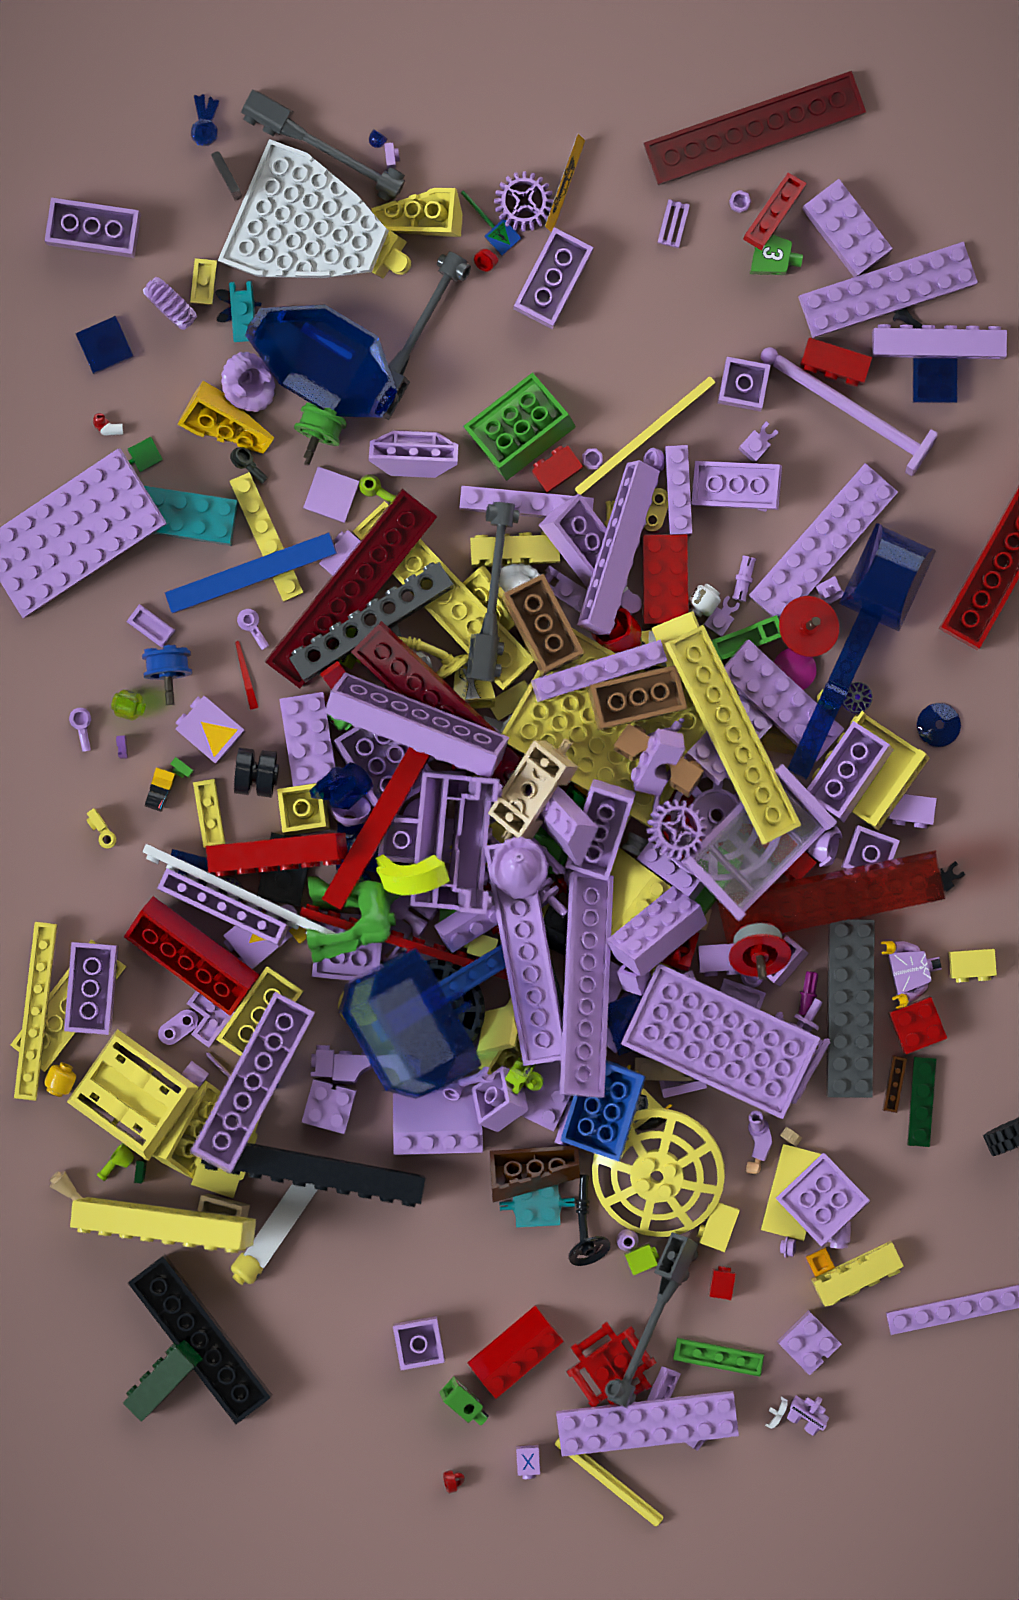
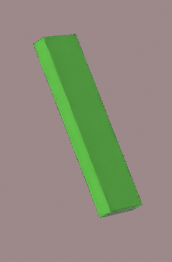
M677 1338L673 1360L760 1377L764 1354Z

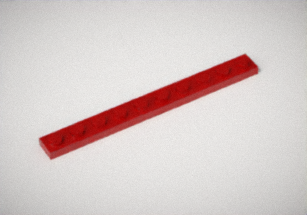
M308 903L306 907L301 906L299 916L344 930H350L360 920L349 917V920L340 918V913L328 910L326 914L319 911L320 907ZM392 930L388 939L384 941L463 967L475 961L468 958V953L456 950L452 953L446 951V946L437 943L429 946L425 944L426 940L413 936L412 940L404 938V933ZM506 968L493 975L508 980Z

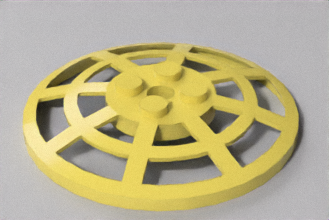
M664 1108L635 1111L633 1121L652 1117L667 1118L664 1132L648 1131L637 1134L631 1124L628 1134L629 1140L626 1141L622 1156L633 1146L638 1154L633 1166L594 1154L592 1178L596 1194L602 1206L619 1224L639 1234L653 1237H669L672 1232L682 1234L690 1231L708 1218L720 1200L725 1181V1166L722 1153L709 1131L688 1115ZM676 1121L693 1129L706 1143L694 1150L684 1139L673 1134ZM662 1139L659 1149L646 1151L641 1143L642 1140ZM670 1142L679 1145L688 1154L678 1159L675 1155L668 1152ZM709 1151L712 1152L717 1167V1185L703 1183L704 1171L700 1157ZM692 1162L695 1165L697 1182L684 1180L683 1168ZM599 1163L611 1168V1182L615 1194L606 1198L599 1184ZM618 1171L630 1174L631 1186L623 1190L620 1189ZM659 1171L663 1174V1179L656 1181L652 1178L651 1173ZM681 1188L694 1191L690 1200L681 1207L675 1198ZM701 1192L714 1194L712 1202L706 1211L698 1219L692 1221L686 1212L696 1203ZM637 1193L646 1200L644 1211L635 1207L626 1198ZM621 1201L628 1210L642 1217L640 1228L623 1220L612 1210L610 1205ZM666 1201L673 1210V1212L665 1214L653 1213L655 1203ZM678 1217L684 1224V1227L671 1231L656 1232L648 1230L651 1220H668Z

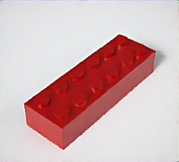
M328 833L206 846L208 873L215 872L216 877L235 875V871H237V874L256 873L257 868L259 872L278 871L277 866H280V870L299 869V864H302V868L320 867V862H323V866L340 865L348 854L346 833Z
M154 896L141 909L124 935V938L230 1016L241 1004L260 976Z

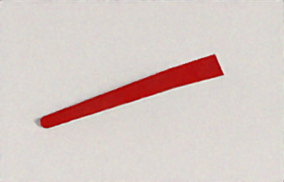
M236 641L235 645L250 710L259 707L240 642Z

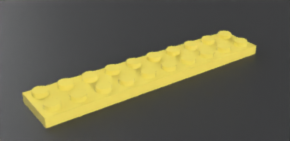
M384 501L353 530V533L362 540L389 505ZM420 539L392 574L404 585L406 578L413 574L418 576L424 572L423 568L432 562L435 564L439 562L454 584V588L424 608L469 654L471 634H480L487 609ZM429 579L424 580L421 588L424 590L431 589L433 581ZM497 620L499 642L504 643V651L502 656H497V664H501L502 669L500 677H495L494 682L504 691L534 663V660Z
M704 625L665 643L762 844H766L801 826Z

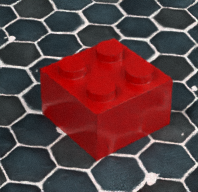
M930 996L888 1012L904 1054L947 1039L935 1004Z

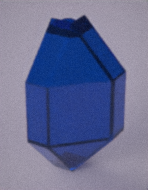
M326 304L260 308L249 323L245 336L277 382L307 402L316 405L319 409H332L337 412L336 416L382 418L392 404L397 388L379 337Z

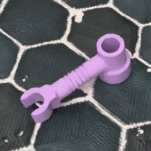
M483 1067L477 1074L464 1078L459 1074H453L450 1082L446 1083L443 1095L449 1100L456 1101L459 1099L465 1086L478 1082L491 1083L496 1074H487L490 1067Z

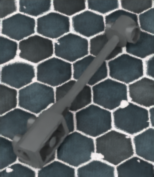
M257 90L251 91L241 111L245 115L243 120L254 126L256 122L264 126L262 130L271 136L277 133L307 142L377 182L375 189L379 191L377 196L386 201H389L390 198L396 199L405 183V180H403L405 175L389 167L388 171L385 170L382 175L307 133L303 127L290 119L294 111Z
M449 251L447 256L442 254L438 258L437 266L440 267L438 271L443 274V277L402 351L400 350L383 371L377 370L373 376V381L376 382L372 390L367 389L362 396V401L365 402L364 407L387 420L391 418L410 383L403 376L410 353L451 280L456 282L458 280L464 281L470 273L471 266L468 264V261Z
M493 502V504H488L486 509V521L491 522L493 526H497L487 613L485 614L480 634H471L466 679L494 682L495 677L499 678L501 675L502 667L501 664H497V656L503 655L504 643L499 642L496 607L506 527H513V523H518L520 516L519 510H515V504Z
M673 1232L670 1235L654 1272L662 1277L656 1305L623 1380L617 1378L611 1380L605 1388V1393L608 1396L607 1400L627 1408L636 1399L634 1393L636 1387L631 1385V1381L665 1304L668 1303L682 1282L689 1278L688 1268L691 1262L698 1258L697 1248L699 1244L693 1240Z

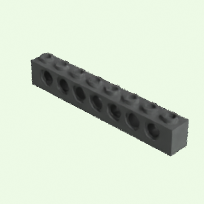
M439 562L428 564L423 568L424 572L418 576L413 574L404 580L405 584L401 587H392L385 592L386 596L378 600L376 598L367 604L368 608L365 610L353 612L348 616L349 620L343 624L340 622L334 624L329 628L330 632L322 636V634L314 637L310 641L312 644L305 648L301 646L292 652L293 656L289 659L304 682H308L335 662H339L350 655L351 651L381 621L390 629L453 589L454 584ZM429 579L433 581L431 589L424 590L421 588L424 580ZM405 592H413L414 599L412 601H403L402 597ZM389 603L396 606L395 611L391 614H386L384 612L385 605ZM370 615L377 617V621L373 626L365 624L366 618ZM351 627L358 629V634L354 638H349L346 635L347 630ZM332 639L339 641V647L335 650L328 649V643ZM314 651H318L321 654L317 662L309 660V655Z

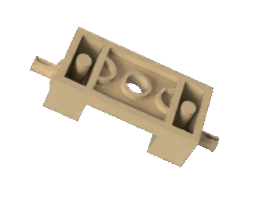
M564 738L559 748H555L547 741L534 740L503 788L501 798H497V802H494L488 812L490 816L506 828V831L501 836L505 841L511 839L513 835L517 838L524 837L525 839L529 838L532 840L544 822L538 816L558 785H567L575 774L578 766L566 755V752L572 745V742H569L570 740ZM528 784L533 788L530 796H527L525 793V788Z

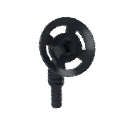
M580 1174L579 1200H576V1203H578L576 1205V1208H578L576 1213H578L580 1242L571 1249L568 1255L570 1263L575 1266H585L600 1260L608 1253L611 1246L606 1237L595 1236L588 1238L587 1214L589 1211L587 1209H589V1206L587 1204L590 1201L587 1200L589 1175ZM579 1254L588 1256L585 1258H577Z

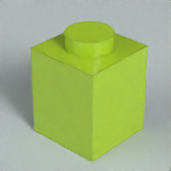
M649 1243L624 1253L633 1276L657 1266L656 1260L660 1259L655 1246L650 1248Z

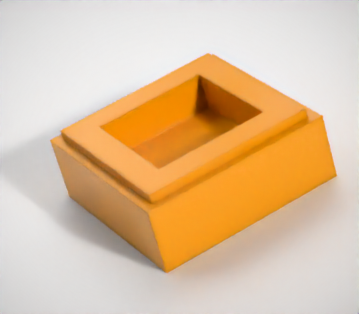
M826 1247L805 1256L815 1277L835 1268Z

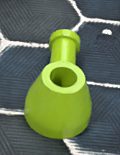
M365 475L359 482V489L365 496L373 497L378 495L389 503L396 497V495L394 496L381 487V482L375 475ZM367 481H372L374 483L372 488H367L365 486Z
M121 1143L112 1154L108 1163L97 1173V1176L101 1180L106 1181L116 1165L127 1168L134 1159L130 1149L124 1143Z

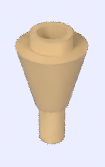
M57 1171L50 1178L51 1184L49 1187L68 1198L70 1197L72 1200L83 1198L76 1191L65 1171L62 1173Z

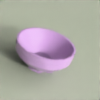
M342 793L332 799L330 809L335 820L344 826L350 827L361 824L368 819L371 805L365 797L359 794ZM352 815L355 819L345 818L344 816Z

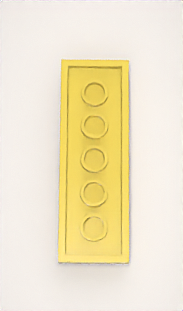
M90 940V942H89V943H92V944H97V943H96L95 941H93V940ZM118 959L116 980L127 967ZM69 969L49 994L41 1069L44 1072L48 1070L76 1033L64 1031ZM22 1030L10 1044L18 1052L20 1051Z

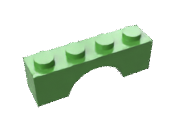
M775 615L731 634L711 640L720 660L723 661L731 658L748 639L755 646L759 647L782 638L779 631L778 616Z

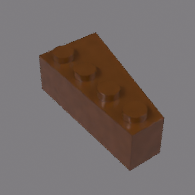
M576 1146L489 1151L493 1203L580 1178L579 1150Z

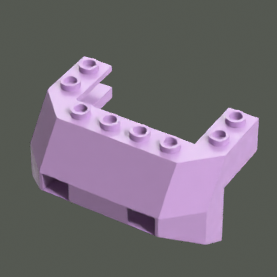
M423 772L414 864L435 855L442 862L450 863V881L431 891L411 895L410 906L453 909L459 912L487 914V909H491L492 897L488 895V891L483 890V885H487L488 872H485L487 859L484 846H487V841H491L492 828L489 827V819H493V817L488 814L492 807L491 801L497 802V797L501 798L502 784H499L498 779ZM447 799L456 800L454 819L445 818Z

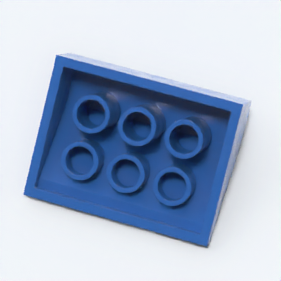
M606 1060L604 1097L573 1096L560 1141L620 1162L646 1076Z

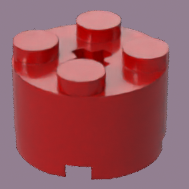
M621 607L617 610L614 620L615 625L610 634L596 635L591 632L593 639L597 643L614 653L636 648L641 644V627L627 609Z

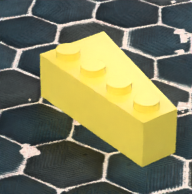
M889 1241L836 1266L834 1269L811 1278V1281L822 1304L826 1307L841 1301L840 1299L847 1295L857 1294L861 1291V1288L867 1285L871 1287L881 1282L880 1279L886 1275L892 1277L900 1273V1268L904 1266L893 1243Z

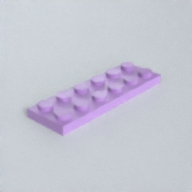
M749 639L744 642L724 666L734 688L813 762H817L844 730L840 724Z

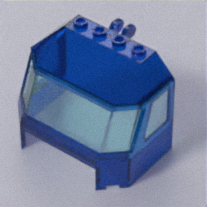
M416 948L402 950L345 984L338 1013H341L376 1073L384 1088L382 1091L417 1099L448 1086L482 1066L475 1046L457 1016L472 1006L470 1001L463 1003L454 1010L450 1002L463 997L465 994L463 989L446 997L432 970Z

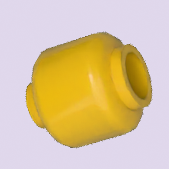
M63 1062L60 1065H52L44 1080V1084L47 1087L46 1090L57 1097L69 1094L77 1079L76 1074L72 1071L73 1067Z

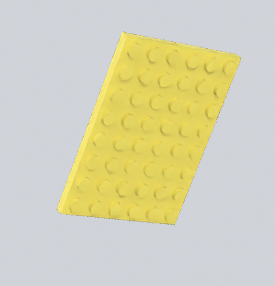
M572 628L584 651L583 656L547 675L616 653L604 648L599 643ZM539 669L532 680L542 677ZM642 669L610 680L640 674L647 671ZM530 683L501 733L509 737L507 744L525 755L534 740L547 741L555 748L560 747L564 738L570 740L569 742H572V745L566 752V755L578 766L570 781L588 792L593 779L636 792L629 816L653 828L647 822L653 819L651 813L653 812L655 795L635 791L634 783L631 780L632 770L637 768L640 758L632 762L614 751L615 742L628 724L598 731L587 687L537 702L532 684ZM692 700L686 701L687 709L684 711L629 723L632 726L635 724L639 725L646 731L645 734L648 735L657 731L658 728L670 727L675 721L684 718V722L681 724L682 727L677 732L683 734L685 747L683 758L707 732ZM664 763V764H662V765H666V772H667V771L669 770V767L667 766L666 763ZM670 779L664 787L659 804L664 805V802L669 800L675 790L670 786Z

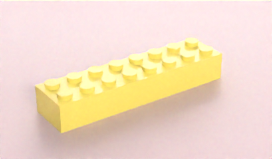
M85 1197L73 1200L70 1227L78 1228L77 1232L81 1233L98 1231V1235L112 1236V1234H120V1238L132 1239L134 1236L141 1237V1241L149 1242L154 1241V1239H162L163 1244L183 1242L185 1247L204 1245V1249L207 1250L226 1248L225 1252L239 1253V1251H245L247 1247L253 1246L256 1219Z

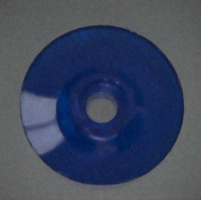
M934 703L928 705L918 716V734L930 746H947L954 742L960 733V717L947 704ZM938 720L942 721L944 724L942 729H938L936 727V722Z

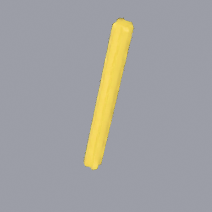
M558 1438L555 1446L561 1450L560 1439ZM588 1454L569 1456L654 1526L657 1527L662 1522L663 1515Z

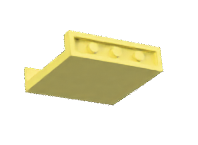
M861 711L859 715L856 714L853 717L850 725L853 721L890 744L893 748V752L852 810L853 814L879 831L930 758L925 752L916 749ZM843 732V733L841 734V736L839 737L837 743H839V741L841 740V738L843 737V735L845 734V732ZM831 750V751L826 755L825 760H824L825 762H826V760L828 759V757L830 756V754L833 752V750ZM818 768L814 772L812 776V781L817 775V773L820 771V768Z

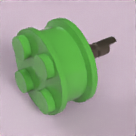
M306 403L301 408L303 414L300 422L295 423L294 429L310 438L307 450L303 456L306 458L304 464L309 466L319 442L331 446H339V435L342 429H346L347 423L344 418L336 416L337 412L332 409L324 408L322 410L314 404Z

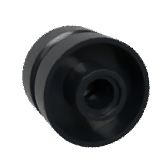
M239 747L235 768L234 794L249 795L254 783L256 784L257 796L272 798L274 786H277L279 772L277 751L262 750L257 765L254 749Z

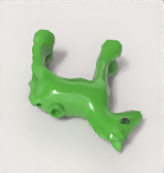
M393 862V863H395V864H397V865L406 866V865L401 864V863H399V862ZM309 876L308 888L313 905L320 907L319 910L338 909L322 900L329 884L318 876ZM367 880L357 883L344 908H360L362 917L350 930L339 934H325L307 928V942L309 949H311L313 963L333 958L342 953L356 951L362 945L386 941L390 935L391 926H396L395 913H390L391 905L403 895L385 890L383 884Z

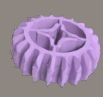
M523 171L522 178H519L517 172L514 173V181L507 176L506 181L508 185L502 182L499 184L504 191L496 190V195L501 198L494 199L495 204H501V206L495 208V211H503L499 219L503 220L507 217L505 225L508 227L513 222V230H517L518 225H522V232H525L526 225H529L531 231L534 230V222L541 227L542 222L540 218L547 221L548 216L544 212L550 213L551 208L547 205H552L554 201L547 199L553 195L552 191L545 192L549 184L545 183L541 186L542 177L534 181L535 173H531L530 179L526 178V171ZM519 185L531 186L525 192H519L513 189L514 187ZM536 191L542 197L541 209L536 207V204L532 201ZM508 194L516 202L512 213L509 212L505 203ZM521 197L523 199L524 197H528L527 206H525V204L524 206H520ZM523 211L536 214L530 218L517 217Z
M155 277L146 284V287L143 289L144 295L168 319L183 330L191 326L197 318L196 312L179 294L158 277Z
M677 799L672 801V805L669 801H665L664 807L659 805L656 807L658 812L653 811L651 813L652 818L655 820L651 819L647 822V824L653 826V828L647 829V833H653V836L648 839L649 842L655 840L657 844L653 846V849L661 847L662 849L659 854L662 856L667 851L668 859L673 858L674 853L677 860L682 858V854L687 858L690 856V852L693 854L697 853L696 846L701 848L703 843L700 840L706 839V835L701 833V831L707 830V826H701L700 824L705 821V818L699 819L697 816L701 813V810L693 812L694 804L686 807V800L681 801L680 805ZM677 812L673 822H662L667 813ZM685 817L690 820L693 830L686 825ZM676 825H678V830H681V832L678 834H676V830L673 829V827ZM661 831L668 834V842L663 838ZM681 837H692L687 846L676 847Z

